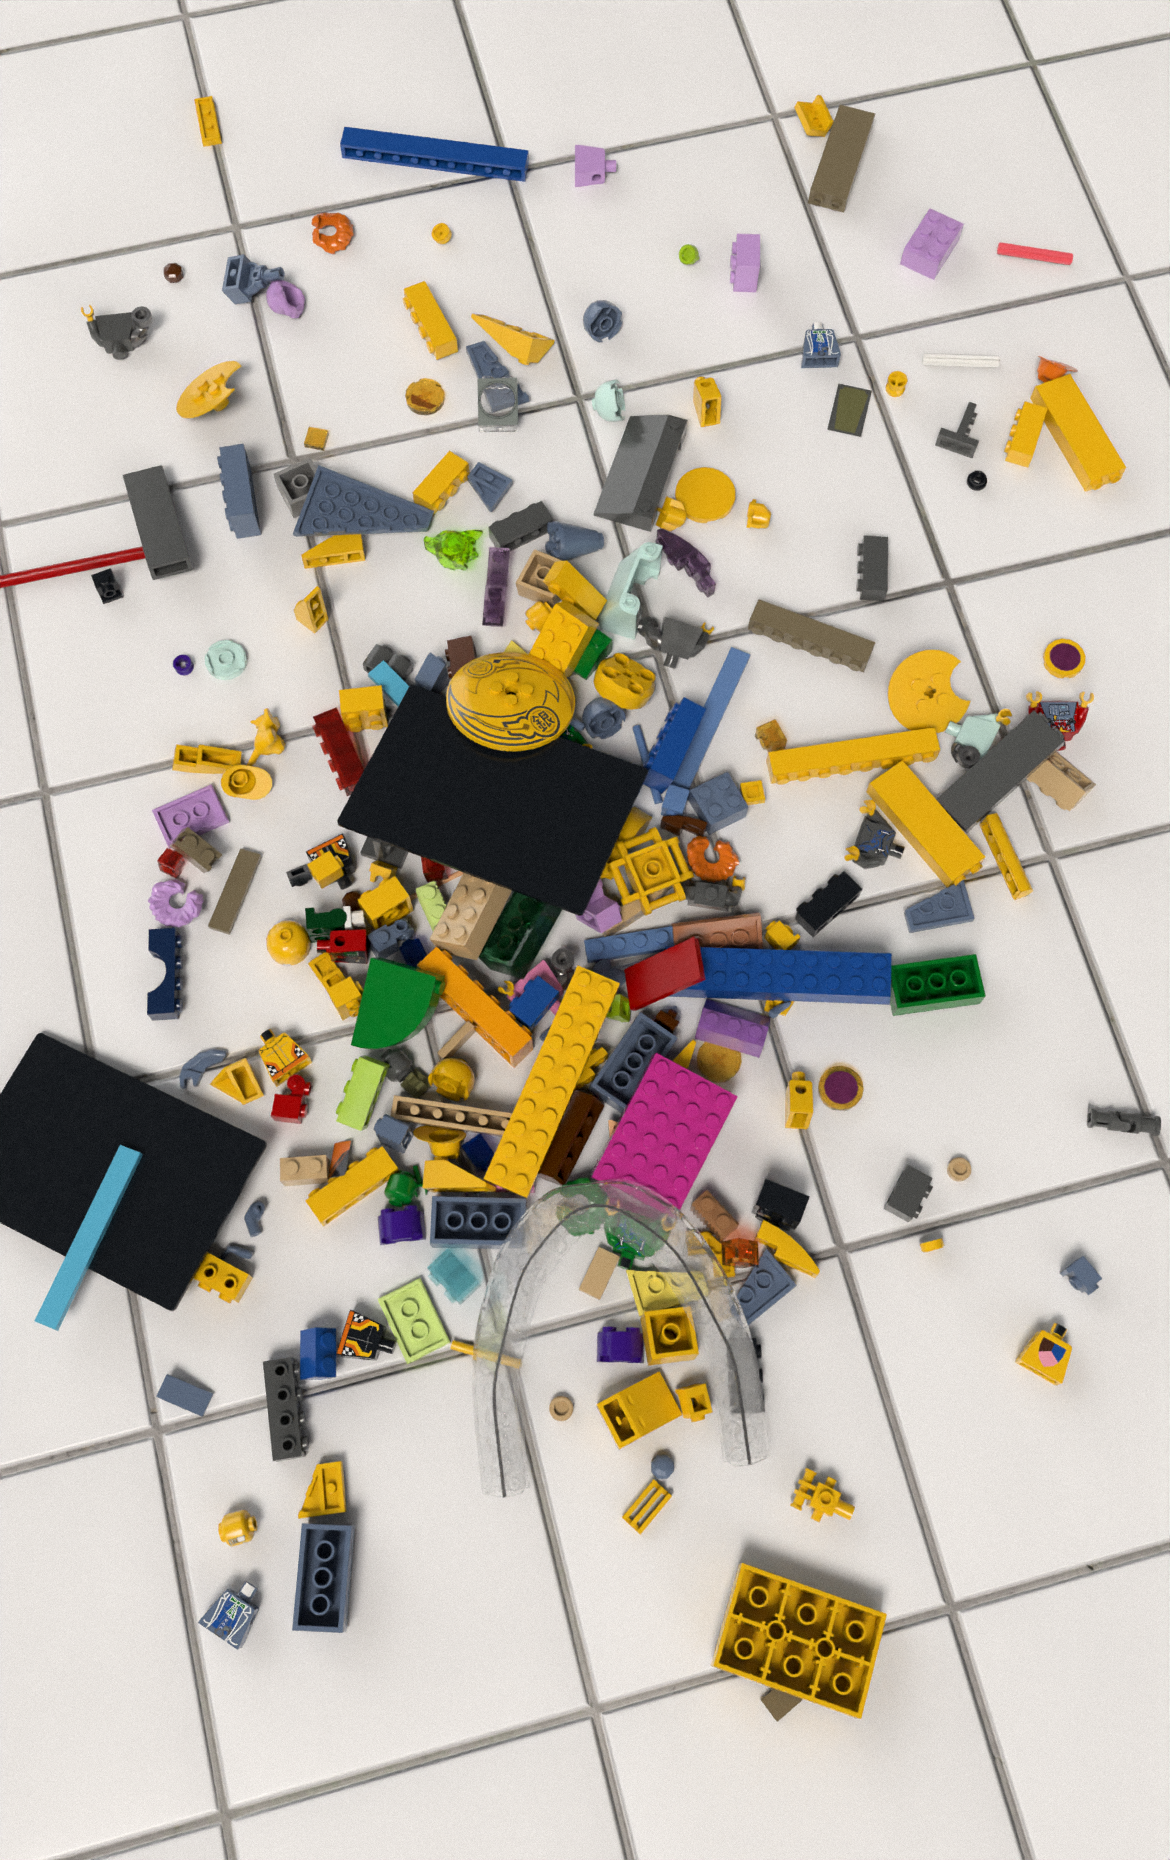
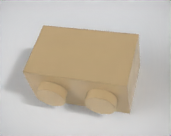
M327 1155L280 1158V1181L284 1186L327 1183L330 1179L328 1178L330 1159Z

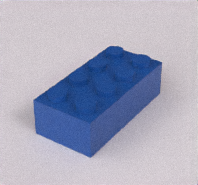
M683 697L680 703L675 702L664 720L666 722L665 725L660 729L656 737L658 739L656 744L652 746L648 754L649 759L647 763L645 762L643 767L648 769V775L643 785L656 789L662 794L673 782L706 708Z

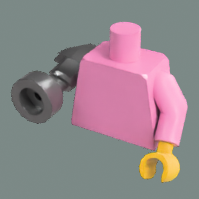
M563 948L554 952L552 965L556 969V977L547 963L542 960L514 985L510 981H504L507 984V990L505 991L502 987H498V991L502 994H507V998L512 1002L516 996L520 997L524 993V987L530 979L535 980L539 976L559 991V997H561L572 979V973L569 970L574 965L573 953ZM559 1000L550 1009L554 1015H556L561 1004Z

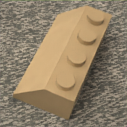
M1055 752L1026 779L1029 782L1036 783L1043 794L1054 798L1056 804L1061 809H1067L1068 811L1075 808L1096 786L1092 780L1058 752Z

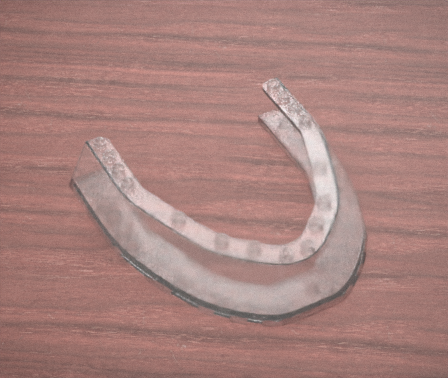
M625 1179L565 1185L555 1188L540 1197L514 1225L496 1256L481 1303L476 1327L472 1359V1402L482 1494L504 1498L517 1496L524 1489L531 1487L518 1383L527 1337L538 1298L547 1277L581 1237L594 1231H603L615 1235L650 1260L664 1275L686 1312L709 1358L723 1462H729L733 1466H747L772 1456L758 1362L749 1327L726 1273L696 1226L678 1208L656 1192L642 1184Z

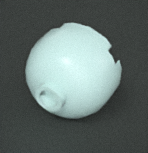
M617 379L601 384L595 392V398H592L593 410H597L599 416L609 422L625 419V416H621V410L625 411V400L622 388L618 389L616 385L620 384Z

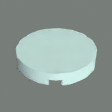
M222 640L212 644L204 657L205 666L209 673L216 679L230 680L238 677L247 665V656L240 644L234 643L231 640Z

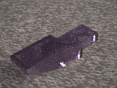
M658 529L655 542L656 544L663 545L662 550L666 554L669 564L671 566L674 565L678 571L685 568L687 575L695 580L698 590L701 593L703 592L707 598L712 596L715 592L716 583L710 577V562L698 549L683 538L664 529Z
M489 547L482 626L503 627L509 579L510 548Z

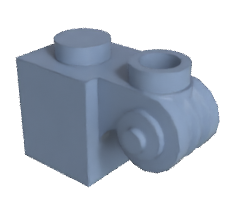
M406 918L395 921L389 927L385 924L367 935L368 946L375 957L386 959L398 952V941H407L412 937L415 931L408 924L409 922Z

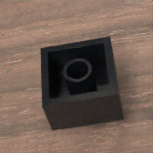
M765 1179L751 1213L756 1214L755 1218L758 1220H765L767 1222L770 1220L778 1223L777 1227L783 1230H795L801 1222L810 1196Z

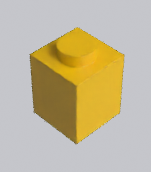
M330 850L307 864L310 873L321 889L344 876L342 871L344 864L338 855L333 856Z

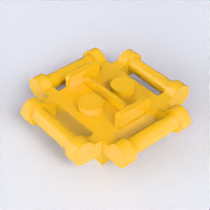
M656 827L649 829V832L624 842L622 840L616 842L615 848L621 859L607 864L608 871H611L622 897V905L625 906L639 900L645 916L651 914L653 910L677 900L679 902L686 900L681 882L694 878V874L689 870L678 845L680 843L678 837L662 841ZM652 840L654 842L653 845L631 854L627 852V849ZM669 847H670L671 850H672V853H673V855H674V858H675V860H676V862H677V865H678V867H679L680 872H681L682 875H679V873H678V870H677V868H676V866H675V863H674V861H673V859H672V856H671V854H670V852H669V849H668ZM623 865L632 889L635 890V893L630 895L619 870V867ZM671 886L673 887L674 893L649 902L646 897Z

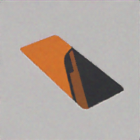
M351 1140L334 1144L328 1178L345 1175Z

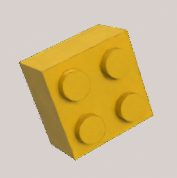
M382 685L339 690L340 709L346 732H360L365 729L380 730L383 727H388Z
M395 876L384 879L377 888L364 892L360 899H358L361 911L364 912L365 919L374 931L385 924L389 927L395 921L401 920L413 912L410 896Z
M691 1306L645 1311L642 1314L640 1320L648 1366L695 1360L699 1350Z

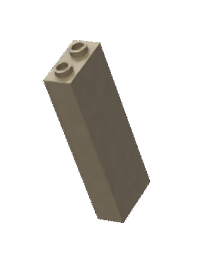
M839 105L810 189L808 204L844 213L873 128L876 113Z

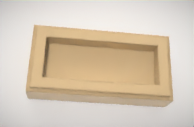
M469 1021L466 1022L438 1051L439 1059L451 1058L475 1033L474 1025Z
M598 1247L579 1291L600 1300L620 1256Z

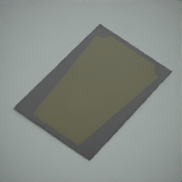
M838 383L827 430L861 437L872 390Z

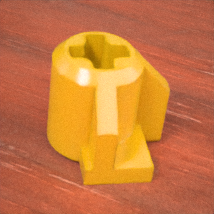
M666 496L662 508L658 507L657 509L660 514L655 525L672 531L685 523L687 515L682 502Z
M752 499V502H749L746 527L766 529L769 526L771 512L764 504L756 503V499Z

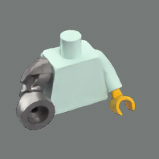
M1002 709L996 714L967 716L962 726L950 721L945 733L956 737L955 742L951 746V754L955 762H958L963 768L970 769L985 756L1000 728V721L1006 726L1010 724L1011 721L1008 716H1012L1010 710Z

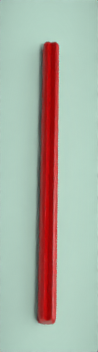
M141 546L0 575V588L144 559L145 554Z

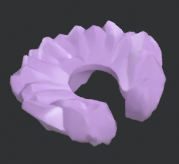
M176 879L158 882L153 886L152 896L148 899L150 903L149 908L152 911V915L155 916V920L165 926L179 928L191 923L194 917L199 916L202 903L204 902L203 895L193 890L187 894L185 905L182 908L175 909L170 906L169 900L177 893L183 895L185 884Z

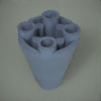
M560 521L548 522L547 524L549 541H546L545 549L546 553L562 561L597 552L598 549L603 548V534L598 533L596 530Z

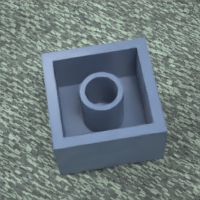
M728 772L691 789L689 792L688 801L698 818L707 822L706 831L708 835L745 818L747 815L748 805Z

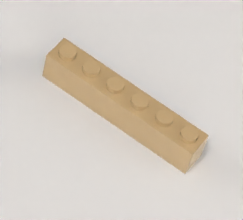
M394 1095L390 1116L402 1122L502 1137L512 1113Z

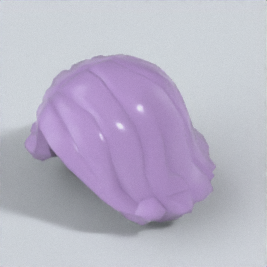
M284 280L272 281L266 292V300L270 309L277 314H283L290 318H299L304 310L305 302L302 290Z

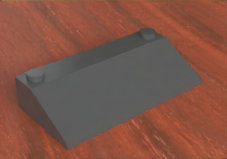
M672 415L630 416L595 508L594 516L645 531H652L657 517L658 503L677 450H681L686 436L688 420Z

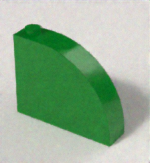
M382 957L371 958L351 1046L364 1049H379L395 1046L413 1038L432 1018L440 995H442L445 989V976Z

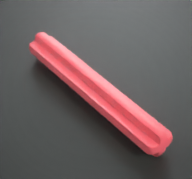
M1001 242L997 247V254L1065 265H1071L1073 261L1072 253Z

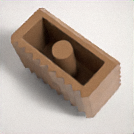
M708 1190L701 1194L690 1207L693 1215H697L696 1218H700V1222L706 1225V1228L709 1229V1232H712V1235H716L715 1239H719V1242H723L739 1225Z

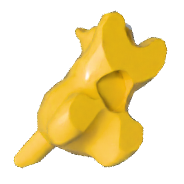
M266 708L264 709V714L256 718V720L250 721V723L256 725L258 731L254 739L255 749L247 763L248 766H253L260 755H279L285 749L284 740L280 735H277V731L280 728L279 720L277 717H273L270 710Z

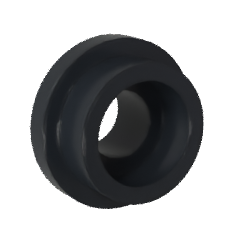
M974 471L967 478V485L972 490H982L987 484L986 475L982 471Z

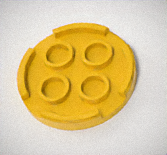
M707 467L696 468L685 473L680 478L675 490V499L682 502L688 519L698 523H707L708 521L723 519L730 513L735 502V488L730 478L723 472Z

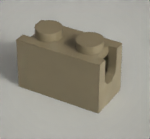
M189 827L182 829L169 845L203 873L209 872L212 864L222 856L219 851Z

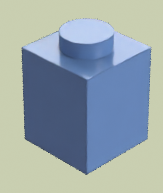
M670 784L662 804L661 815L683 816L690 790Z

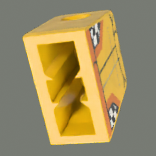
M268 1029L260 1035L265 1045L258 1051L276 1087L312 1063L308 1054L285 1032L276 1037L273 1031Z

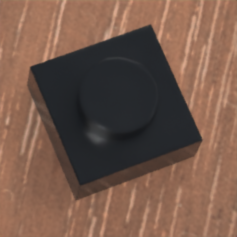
M306 864L286 872L292 887L303 886L309 880H312Z

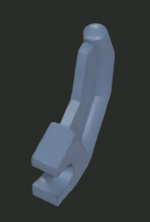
M211 1049L198 1053L183 1065L179 1076L180 1087L186 1089V1081L189 1079L193 1080L194 1087H198L206 1069L223 1062L224 1058L227 1057V1052Z

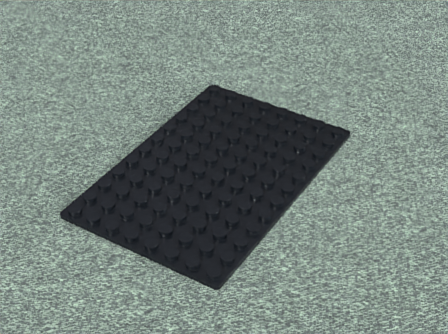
M411 685L343 808L337 823L340 827L581 916L589 904L648 775V769L561 737L544 746L525 751H502L482 746L463 735L453 724L447 711L446 696Z
M38 1033L0 1093V1223L66 1257L119 1146L122 1145L142 1153L143 1156L88 1269L169 1311H175L264 1153L267 1143L236 1126L43 1033Z

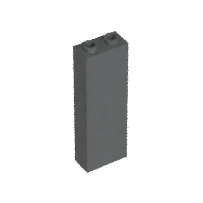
M160 465L124 474V483L152 579L157 580L193 570L163 466Z
M1035 711L1031 712L937 799L966 833L1064 745V735L1057 728L1052 729L1047 724L1049 720L1041 712L1039 714Z

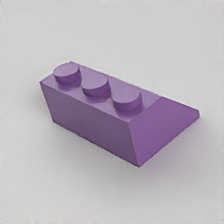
M706 998L695 1039L760 1058L771 1017Z

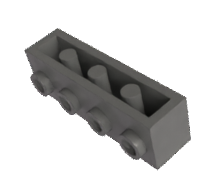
M293 1357L264 1361L263 1370L272 1459L278 1462L306 1457L305 1451L309 1450L307 1436H303L302 1426H306L305 1412L300 1409V1401H303V1390L301 1386L298 1387L297 1377H300V1364L295 1362Z

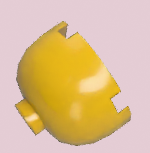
M291 920L281 921L269 930L266 938L267 950L272 959L279 964L296 965L309 955L311 941L306 928L298 922Z
M446 1058L434 1066L428 1076V1081L431 1086L434 1083L438 1087L436 1092L443 1097L453 1101H459L460 1098H464L465 1101L474 1087L475 1077L465 1060Z

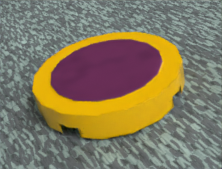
M1069 639L1054 640L1043 653L1045 669L1057 678H1073L1081 672L1085 665L1086 656L1083 649L1078 643Z

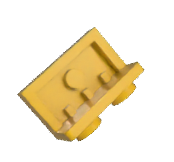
M817 95L813 103L797 101L794 106L807 135L826 136L834 121L822 95Z

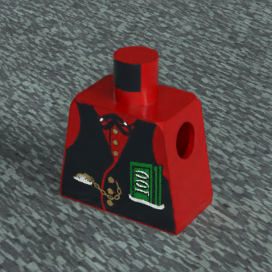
M366 930L331 931L330 940H317V953H330L332 962L367 964L368 943Z

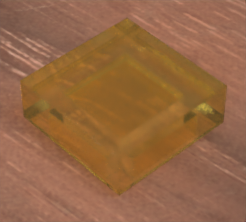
M309 427L304 446L324 451L329 436L328 430Z

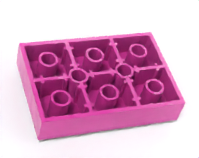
M658 1053L653 1054L589 1177L662 1216L667 1215V1219L674 1221L738 1096Z

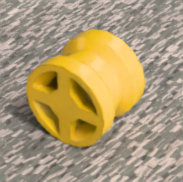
M894 371L889 374L885 387L886 392L892 397H899L905 391L907 376L900 371Z

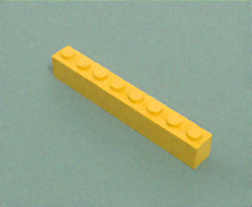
M935 727L772 751L768 752L766 763L771 784L783 785L794 780L802 782L814 777L827 778L834 774L848 775L853 771L868 772L873 768L880 767L888 769L902 760L907 766L920 761L928 763L937 759L940 746Z

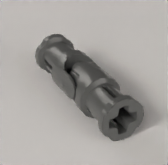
M1090 1108L1087 1114V1127H1105L1111 1131L1135 1134L1145 1132L1158 1136L1161 1131L1160 1116H1155L1154 1118L1143 1117L1138 1113L1113 1110L1108 1112L1095 1111V1108Z

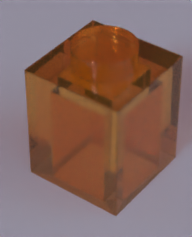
M735 1238L721 1242L722 1265L742 1269L759 1265L757 1241Z

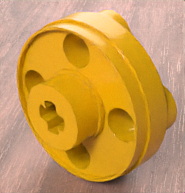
M615 653L613 657L606 658L600 662L595 672L594 686L603 698L614 702L621 708L634 710L644 707L652 697L655 690L654 681L656 676L652 671L645 669L641 664L629 659L626 655Z

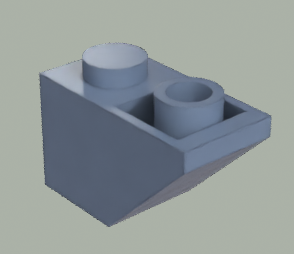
M430 652L415 677L416 686L440 694L449 685L446 662L440 656L436 657Z

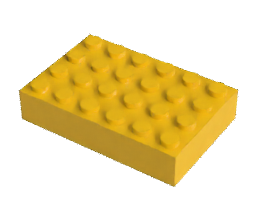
M741 1563L738 1565L710 1666L850 1717L861 1719L887 1614Z

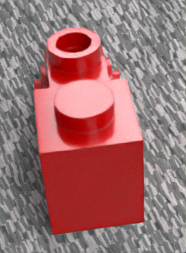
M292 1075L287 1080V1086L291 1094H275L271 1117L274 1121L302 1124V1118H306L308 1111L305 1097L310 1096L312 1083L305 1081L300 1075Z

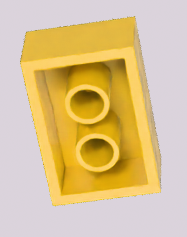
M568 601L555 603L528 655L545 660L561 671L566 678L570 677L599 623Z

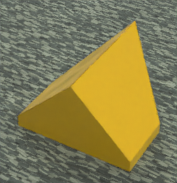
M246 1058L224 1067L210 1083L211 1086L241 1102L242 1105L264 1096L253 1068Z

